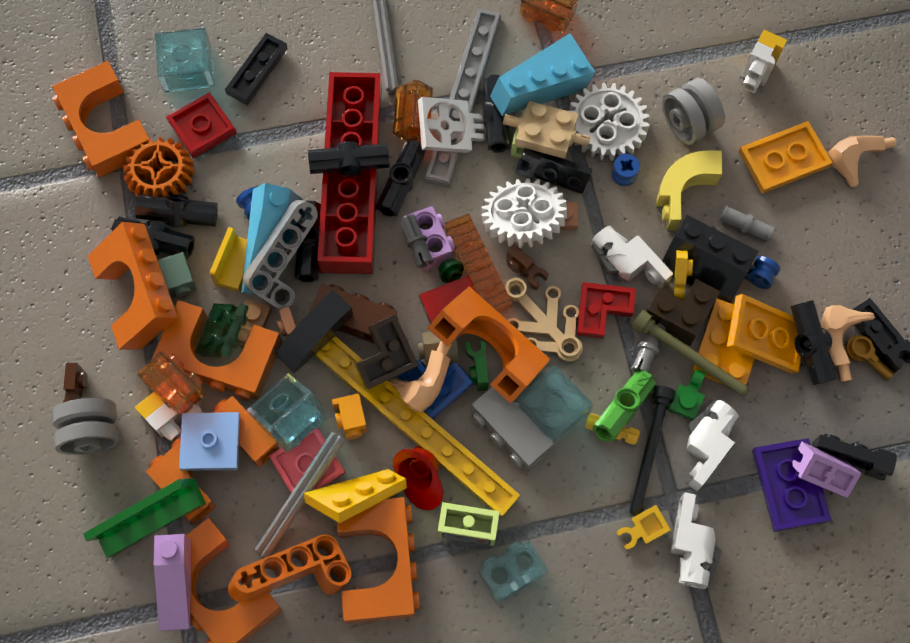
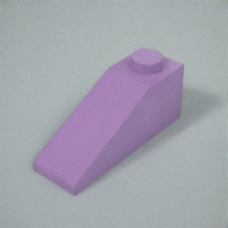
M185 534L154 536V576L159 631L190 629L191 539Z

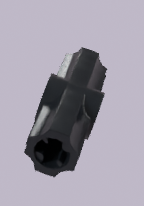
M490 75L484 79L483 83L485 103H483L484 126L486 125L488 150L494 153L510 149L509 126L503 125L504 116L501 115L490 97L500 75Z
M414 140L405 141L396 163L390 168L389 178L376 205V209L383 215L397 217L407 193L413 188V180L426 153V150H422L420 142ZM399 176H405L407 179L400 181L396 178Z
M347 141L338 144L337 148L308 150L310 174L339 172L343 176H355L360 174L362 170L390 168L388 144L360 146L356 142Z
M179 194L167 195L166 197L137 195L136 219L164 221L166 225L172 227H184L188 224L216 227L218 203L189 200L187 196Z
M306 201L316 207L318 217L297 249L295 279L312 283L319 279L317 259L321 204L316 201ZM300 209L301 217L304 218L306 213H304V209ZM307 239L315 240L312 244H304Z
M119 216L112 225L113 231L122 222L145 224L155 255L160 253L175 255L183 252L188 260L194 250V236L169 230L165 225L156 221L142 223Z
M814 300L790 306L798 332L794 341L795 349L800 356L805 357L813 385L836 380L828 352L832 347V337L826 329L821 328Z

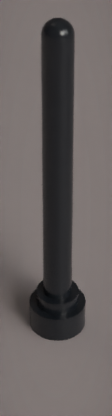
M657 385L654 387L652 398L656 406L630 506V513L633 516L641 513L666 408H669L670 404L674 402L676 391L666 386Z

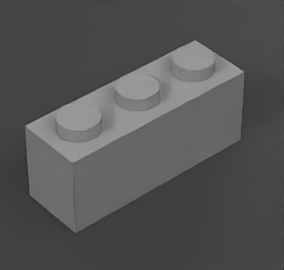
M493 387L472 404L471 412L473 414L471 417L480 428L484 426L491 433V440L499 448L504 447L511 454L509 458L517 468L523 467L528 472L552 450L554 443L514 401L510 404Z

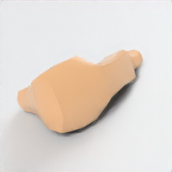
M883 136L848 137L839 141L828 151V155L833 162L831 166L845 177L850 187H857L859 184L858 161L860 155L864 152L878 153L888 148H893L896 146V140L894 137L884 139Z
M832 305L825 308L821 320V328L826 329L832 337V347L828 352L834 367H838L841 382L851 381L852 376L849 367L851 361L844 347V333L851 326L874 320L875 317L874 313L860 312L841 305Z
M440 341L436 351H431L427 369L418 380L402 381L391 378L390 384L399 392L402 401L416 412L422 413L431 406L441 391L451 360L446 356L450 346L447 347L442 341Z

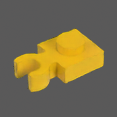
M677 250L673 295L684 300L686 277L692 276L693 260H688L687 251Z
M654 505L631 518L635 525L634 527H622L616 533L618 536L623 533L631 535V541L624 545L625 549H630L636 545L637 539L640 537L647 544L671 529L657 505Z

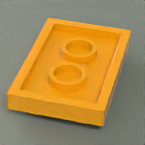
M809 121L741 146L738 151L761 194L828 169L833 163Z
M744 294L736 296L727 347L790 374L798 373L801 356L797 353L794 345L798 332L793 316Z
M716 299L698 353L746 385L755 358L727 347L734 304ZM693 365L692 374L695 369L706 373L704 378L723 384L697 365Z

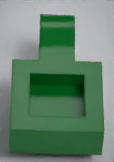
M481 341V349L474 352L470 348V342H466V355L474 361V366L470 367V378L476 383L477 391H486L489 385L485 356L486 344L484 341Z
M695 369L687 387L679 384L674 402L670 404L668 411L693 421L705 397L698 390L706 373Z

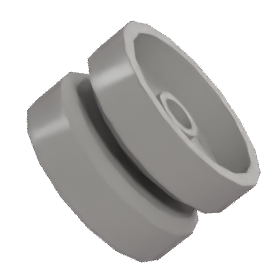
M695 78L682 85L681 89L677 88L663 96L662 110L665 119L676 137L685 144L690 145L704 138L705 134L713 133L723 127L725 123V112L722 102L712 86L704 79Z
M81 398L55 406L52 409L53 426L59 429L54 434L55 450L66 455H85L103 452L116 447L120 442L118 428L112 424L117 419L116 404L111 400L103 398Z

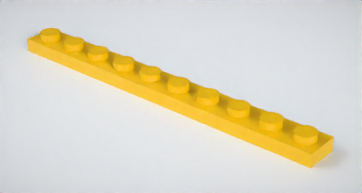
M335 335L331 341L314 355L415 444L433 453L438 463L491 510L500 511L499 517L502 518L520 498L518 492L425 412L420 413L409 408L402 401L399 392L390 382L385 381L373 388L366 389L354 363L363 359Z

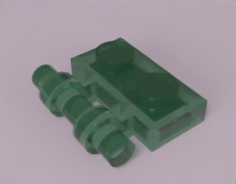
M213 303L195 352L203 357L221 358V356L230 358L233 349L237 348L240 341L238 335L241 327L246 325L248 319L246 314L249 307L242 303H239L238 307L233 304Z

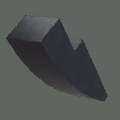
M332 290L295 327L276 351V356L295 373L334 338V332L353 316L352 307Z

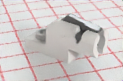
M607 226L592 239V248L608 273H618L623 279L630 281L642 271H645L647 279L659 288L663 289L669 284L673 273L639 235L626 243V238L621 236L611 226Z
M721 400L713 402L688 425L691 435L688 439L687 451L700 460L689 474L693 479L688 485L695 491H698L704 485L735 443L728 436L739 415L731 406Z
M685 492L679 499L670 553L683 556V558L680 557L679 583L693 588L706 589L711 584L722 551L715 545L716 539L713 528L691 523V521H696L699 504H695V494Z

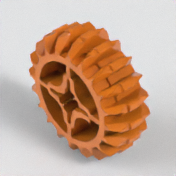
M160 136L157 142H153L150 139L148 144H140V149H132L131 153L133 156L126 157L127 165L123 166L124 180L128 184L130 192L134 193L136 197L137 195L166 197L167 195L178 194L179 192L187 193L186 185H192L193 180L191 177L195 176L194 162L190 158L189 151L186 148L184 149L179 142L174 143L171 138L166 142ZM165 157L174 159L179 164H173L172 161H166ZM140 178L153 181V185L142 182Z

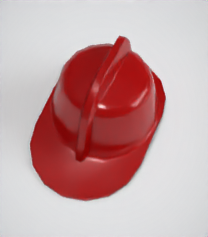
M421 446L413 449H403L396 453L393 458V469L395 473L406 478L407 488L404 489V493L409 501L422 510H433L438 507L443 500L444 491L438 476L439 463L434 454L426 449H422Z

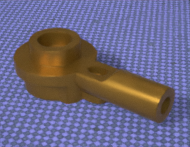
M857 335L847 341L845 349L850 359L856 362H867L886 381L894 375V372L874 354L876 349L869 338Z

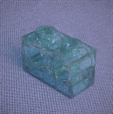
M519 540L506 549L508 553L498 559L494 555L481 564L483 568L479 571V575L496 604L546 575L548 570L530 540L524 544ZM519 556H527L530 558L532 566L528 569H521L517 566L516 559ZM501 570L507 575V581L504 584H496L492 581L491 574L494 571Z

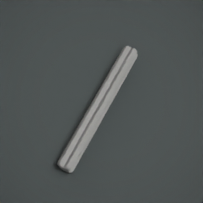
M373 0L385 92L387 94H396L399 88L386 0Z
M333 432L329 435L256 546L255 551L257 554L264 558L272 554L304 505V492L314 490L344 444L345 440L341 436Z

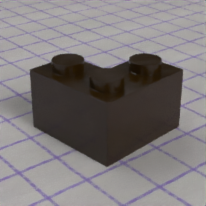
M697 279L685 300L659 288L647 312L652 315L656 325L658 323L662 324L666 328V332L679 341L691 346L720 291Z
M395 314L367 327L379 352L354 363L366 389L373 388L419 366Z

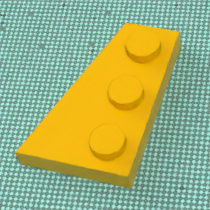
M386 469L304 492V500L306 504L341 523L406 489V478Z

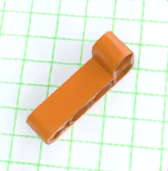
M325 534L241 567L231 579L228 585V593L235 601L245 602L313 573L322 591L326 594L334 595L339 593L349 582L351 569L338 542L334 537ZM317 548L326 550L328 556H322ZM291 558L299 559L303 567L295 566ZM265 569H272L276 573L277 578L267 576ZM330 573L338 575L340 582L333 581ZM241 581L242 584L251 582V584L247 588L246 585H240L239 582Z

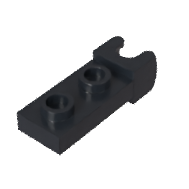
M524 148L522 158L519 159L516 173L529 179L535 177L583 194L590 179L592 168L564 158Z
M871 298L852 309L860 312L874 313V320L856 324L855 327L863 336L871 340L876 353L881 358L880 360L894 374L903 366L899 357L906 363H910V342L900 335Z
M831 434L820 435L812 443V446L846 460L855 467L865 469L864 474L867 476L885 480L886 475H893L897 460L895 453L880 448L873 452L867 450L865 445L859 443L848 444Z

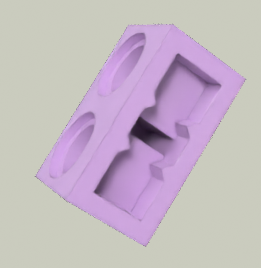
M433 206L409 214L416 216L419 226L423 224L431 226L427 230L421 229L422 234L427 237L426 244L428 249L433 246L441 248L439 252L430 251L434 263L429 265L426 262L427 267L421 268L422 271L425 272L438 267L445 260L452 258V251H455V246L451 236L446 237L443 231L445 223L440 213L436 214Z

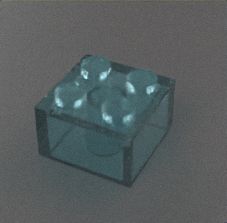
M206 28L155 33L158 78L164 93L214 87L211 44Z
M556 365L551 367L514 400L520 409L554 443L553 446L588 416L594 405Z
M289 373L247 409V412L287 453L297 447L310 432L318 428L330 415L315 395Z

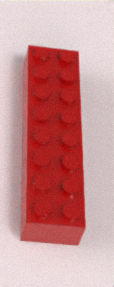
M329 72L324 149L337 148L338 144L347 141L356 142L360 146L379 144L382 99L380 73ZM378 169L362 170L360 174L355 176H343L339 172L323 173L317 259L320 273L373 274Z

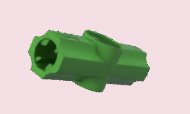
M645 370L636 371L626 385L617 391L614 400L593 426L592 430L599 439L604 442H613L626 424L633 420L636 411L656 386V382L650 373Z

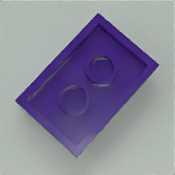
M809 438L755 447L752 450L773 532L827 523L832 520L823 487L801 479L798 476L799 472L792 464L793 460L801 462L803 454L800 453L798 447L801 442L810 445Z

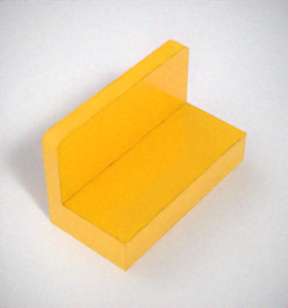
M228 227L209 274L214 285L240 293L243 282L247 239L238 237L234 228Z

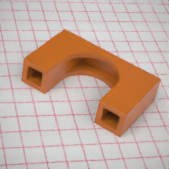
M109 61L52 86L56 94L52 99L59 111H65L66 115L62 119L69 131L74 129L76 135L72 138L79 151L84 149L86 156L82 158L88 170L94 169L99 178L127 165L126 157L133 156L131 150L140 149V144H148L150 139L139 119L108 133H97L86 128L87 118L96 106L124 93Z
M122 222L88 255V259L95 279L118 280L127 270H131L135 286L133 301L129 309L111 325L119 350L142 349L178 317L145 224Z
M470 286L443 308L428 326V329L447 347L462 334H474L490 343L500 355L503 363L502 372L490 385L510 404L550 360Z
M177 300L174 308L178 318L165 328L152 357L158 370L167 375H173L174 373L183 375V378L191 383L198 384L199 381L208 383L211 389L219 392H224L225 389L235 392L234 395L246 401H249L250 398L259 400L276 359L275 353L282 344L280 334L253 325L244 349L236 360L225 366H207L197 360L195 350L208 317L203 308Z
M233 396L228 400L223 399L215 406L213 413H240L239 447L260 468L270 459L268 455L279 449L278 444ZM181 437L173 442L171 445L172 449L164 456L156 457L150 463V468L145 471L161 489L178 479L193 478L192 471H181L179 469ZM201 489L200 491L206 505L186 515L187 519L194 526L216 507Z
M404 497L385 499L341 523L337 522V533L340 538L378 535L387 539L394 546L398 555L395 572L384 584L374 588L341 591L343 621L345 624L415 617V609H420L419 591L413 592L412 580H418L416 562L410 563L409 552L415 551L414 534H408L407 523L412 522L411 505L405 506Z
M209 517L186 535L191 539L190 613L192 615L190 616V622L198 632L202 629L209 637L206 643H245L283 611L269 592L248 601L239 602L227 610L214 611L205 608L197 596L196 582L198 575L208 562L231 544Z

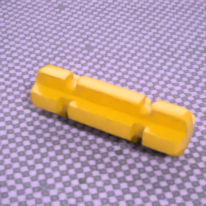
M590 413L585 427L592 430L600 416ZM631 426L629 429L624 427L616 439L621 440L623 438L625 439L624 442L635 445L638 441L640 430Z

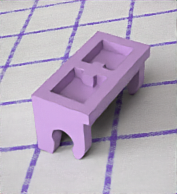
M801 442L798 449L803 454L801 462L796 460L792 462L793 467L799 472L798 476L801 479L848 498L861 473L848 461Z

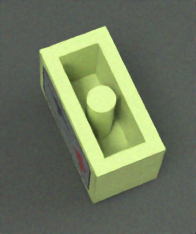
M442 502L438 537L494 546L500 511Z

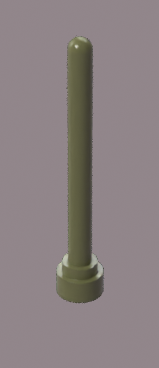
M642 310L631 326L638 333H650L739 395L745 396L748 394L749 389L746 385L654 324L655 320L652 319V315L645 310Z

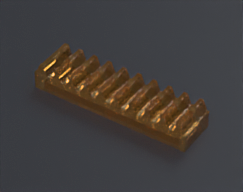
M468 213L445 222L446 234L451 236L455 246V253L458 254L459 261L463 264L464 271L469 276L476 293L498 313L512 308V301L470 214Z

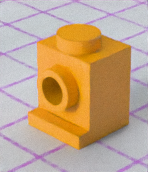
M359 393L332 399L335 412H339L335 413L338 430L344 429L346 439H357L362 436V433L368 432Z

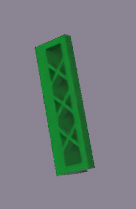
M195 478L178 479L88 530L83 535L86 542L99 540L106 558H110L206 505V502Z

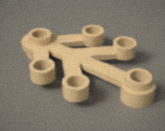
M520 278L510 279L505 286L506 297L511 301H518L536 322L519 321L516 318H510L507 321L511 324H516L517 330L521 333L549 335L555 342L537 341L533 337L527 338L542 352L556 353L565 362H573L579 359L583 346L581 341L575 337L576 320L579 316L578 308L575 305H567L564 308L562 317L566 324L565 334H563L557 328L558 301L561 297V290L557 286H549L546 289L547 313L545 315L526 294V283ZM518 289L520 294L513 295L511 290ZM556 292L558 296L551 298L548 293ZM571 310L575 313V316L569 317L566 312ZM571 346L574 351L567 353L564 347Z

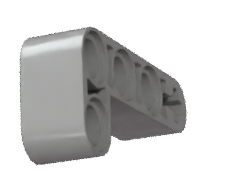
M296 200L288 206L243 276V283L248 290L276 308L283 309L290 307L294 303V291L278 280V278L318 217L317 209L313 204ZM300 209H304L303 211L306 213L304 218L298 213ZM294 221L296 224L300 225L299 228L297 226L290 224V222ZM287 229H291L293 233L292 239L285 243L282 235ZM277 252V262L269 265L267 262L269 254ZM262 275L263 283L259 287H253L252 281L254 277ZM280 289H284V298L281 301L276 302V292Z

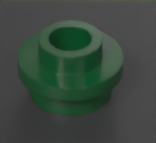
M454 258L445 260L438 268L439 278L444 283L460 279L464 271L463 264Z

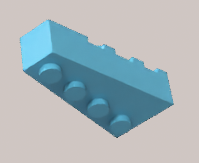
M570 33L500 76L490 97L501 115L505 116V114L508 115L526 109L529 101L543 104L583 91L590 83L595 70Z

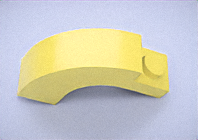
M707 150L690 153L677 160L668 169L656 198V206L663 207L662 220L666 221V230L677 231L681 222V193L684 190L695 185H718L722 176V151Z

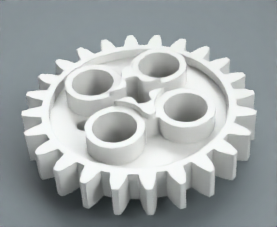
M603 82L601 89H598L593 84L591 92L584 88L582 96L578 94L575 96V102L570 103L569 110L579 114L576 123V133L591 136L588 147L582 145V153L589 149L591 150V158L598 153L600 154V160L603 161L605 155H609L610 160L613 161L615 154L620 156L625 154L626 151L632 155L635 148L639 149L641 147V143L645 141L646 132H648L650 126L648 124L650 115L645 114L646 105L640 106L641 97L633 99L635 91L627 94L625 93V86L617 90L615 83L612 84L611 88H607L605 82ZM607 104H611V105H613L614 107H611V108H610V107H608V106H606V105H607ZM586 117H592L595 120H588ZM621 123H628L630 126H624ZM606 135L610 137V139H604L601 136Z
M527 178L525 183H521L519 179H516V184L512 185L507 181L506 188L497 186V193L490 192V199H484L485 206H482L481 215L485 231L490 232L491 238L498 236V243L507 240L509 247L514 242H518L519 248L523 246L524 242H527L532 247L533 241L536 240L543 244L544 237L550 240L553 239L552 232L560 233V226H565V219L567 218L566 200H563V193H558L557 187L550 188L549 182L540 185V179L530 183V179Z

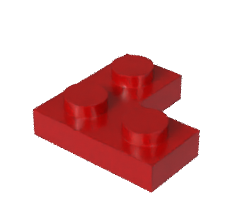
M582 282L577 336L603 339L605 336L607 314L632 317L634 314L636 288Z

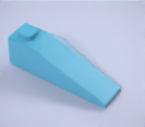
M268 183L253 189L243 276L288 206L296 200L303 201L291 189ZM294 221L290 222V224L297 226L299 228V225L296 224ZM287 229L283 233L282 239L285 243L292 239V230ZM277 252L269 254L267 258L269 265L277 262ZM257 275L252 281L253 287H259L263 283V276ZM242 282L241 293L256 295L248 290Z

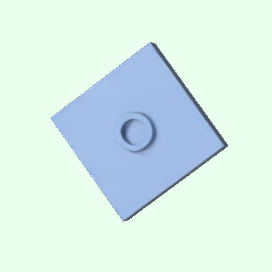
M182 413L179 469L181 471L238 470L240 413Z

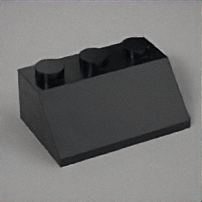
M686 215L662 262L673 273L672 277L675 278L676 251H687L688 260H693L692 276L686 277V284L692 287L697 279L720 291L717 299L731 303L759 251Z

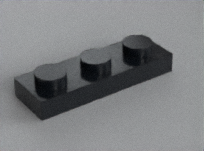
M265 33L225 88L226 94L248 105L287 51V43Z

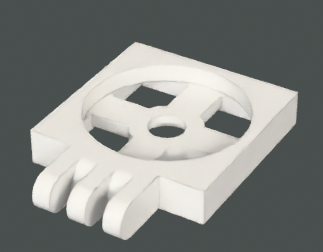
M421 97L418 100L422 150L468 153L472 151V141L481 142L485 140V134L476 133L484 131V125L475 123L482 122L483 115L469 113L468 101ZM432 106L437 107V119H427L428 112ZM448 108H455L460 113V121H452L449 118ZM441 121L447 122L448 130L441 128ZM430 130H434L440 135V142L433 137ZM452 132H459L462 135L461 142L456 145H451L450 134Z

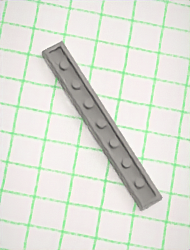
M480 8L477 9L449 98L452 100L468 101L469 113L473 112L501 20V13ZM448 108L449 118L452 121H460V113L455 108ZM442 121V129L448 130L447 122ZM452 132L450 134L451 145L461 142V133ZM438 135V136H437V139H436V140H438L439 142H440V135ZM433 151L424 177L425 182L449 188L460 152Z

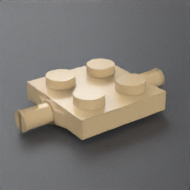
M532 101L528 102L526 111L520 118L505 114L503 125L517 128L518 134L515 146L564 159L573 143L588 147L591 136L576 133V123L579 114Z

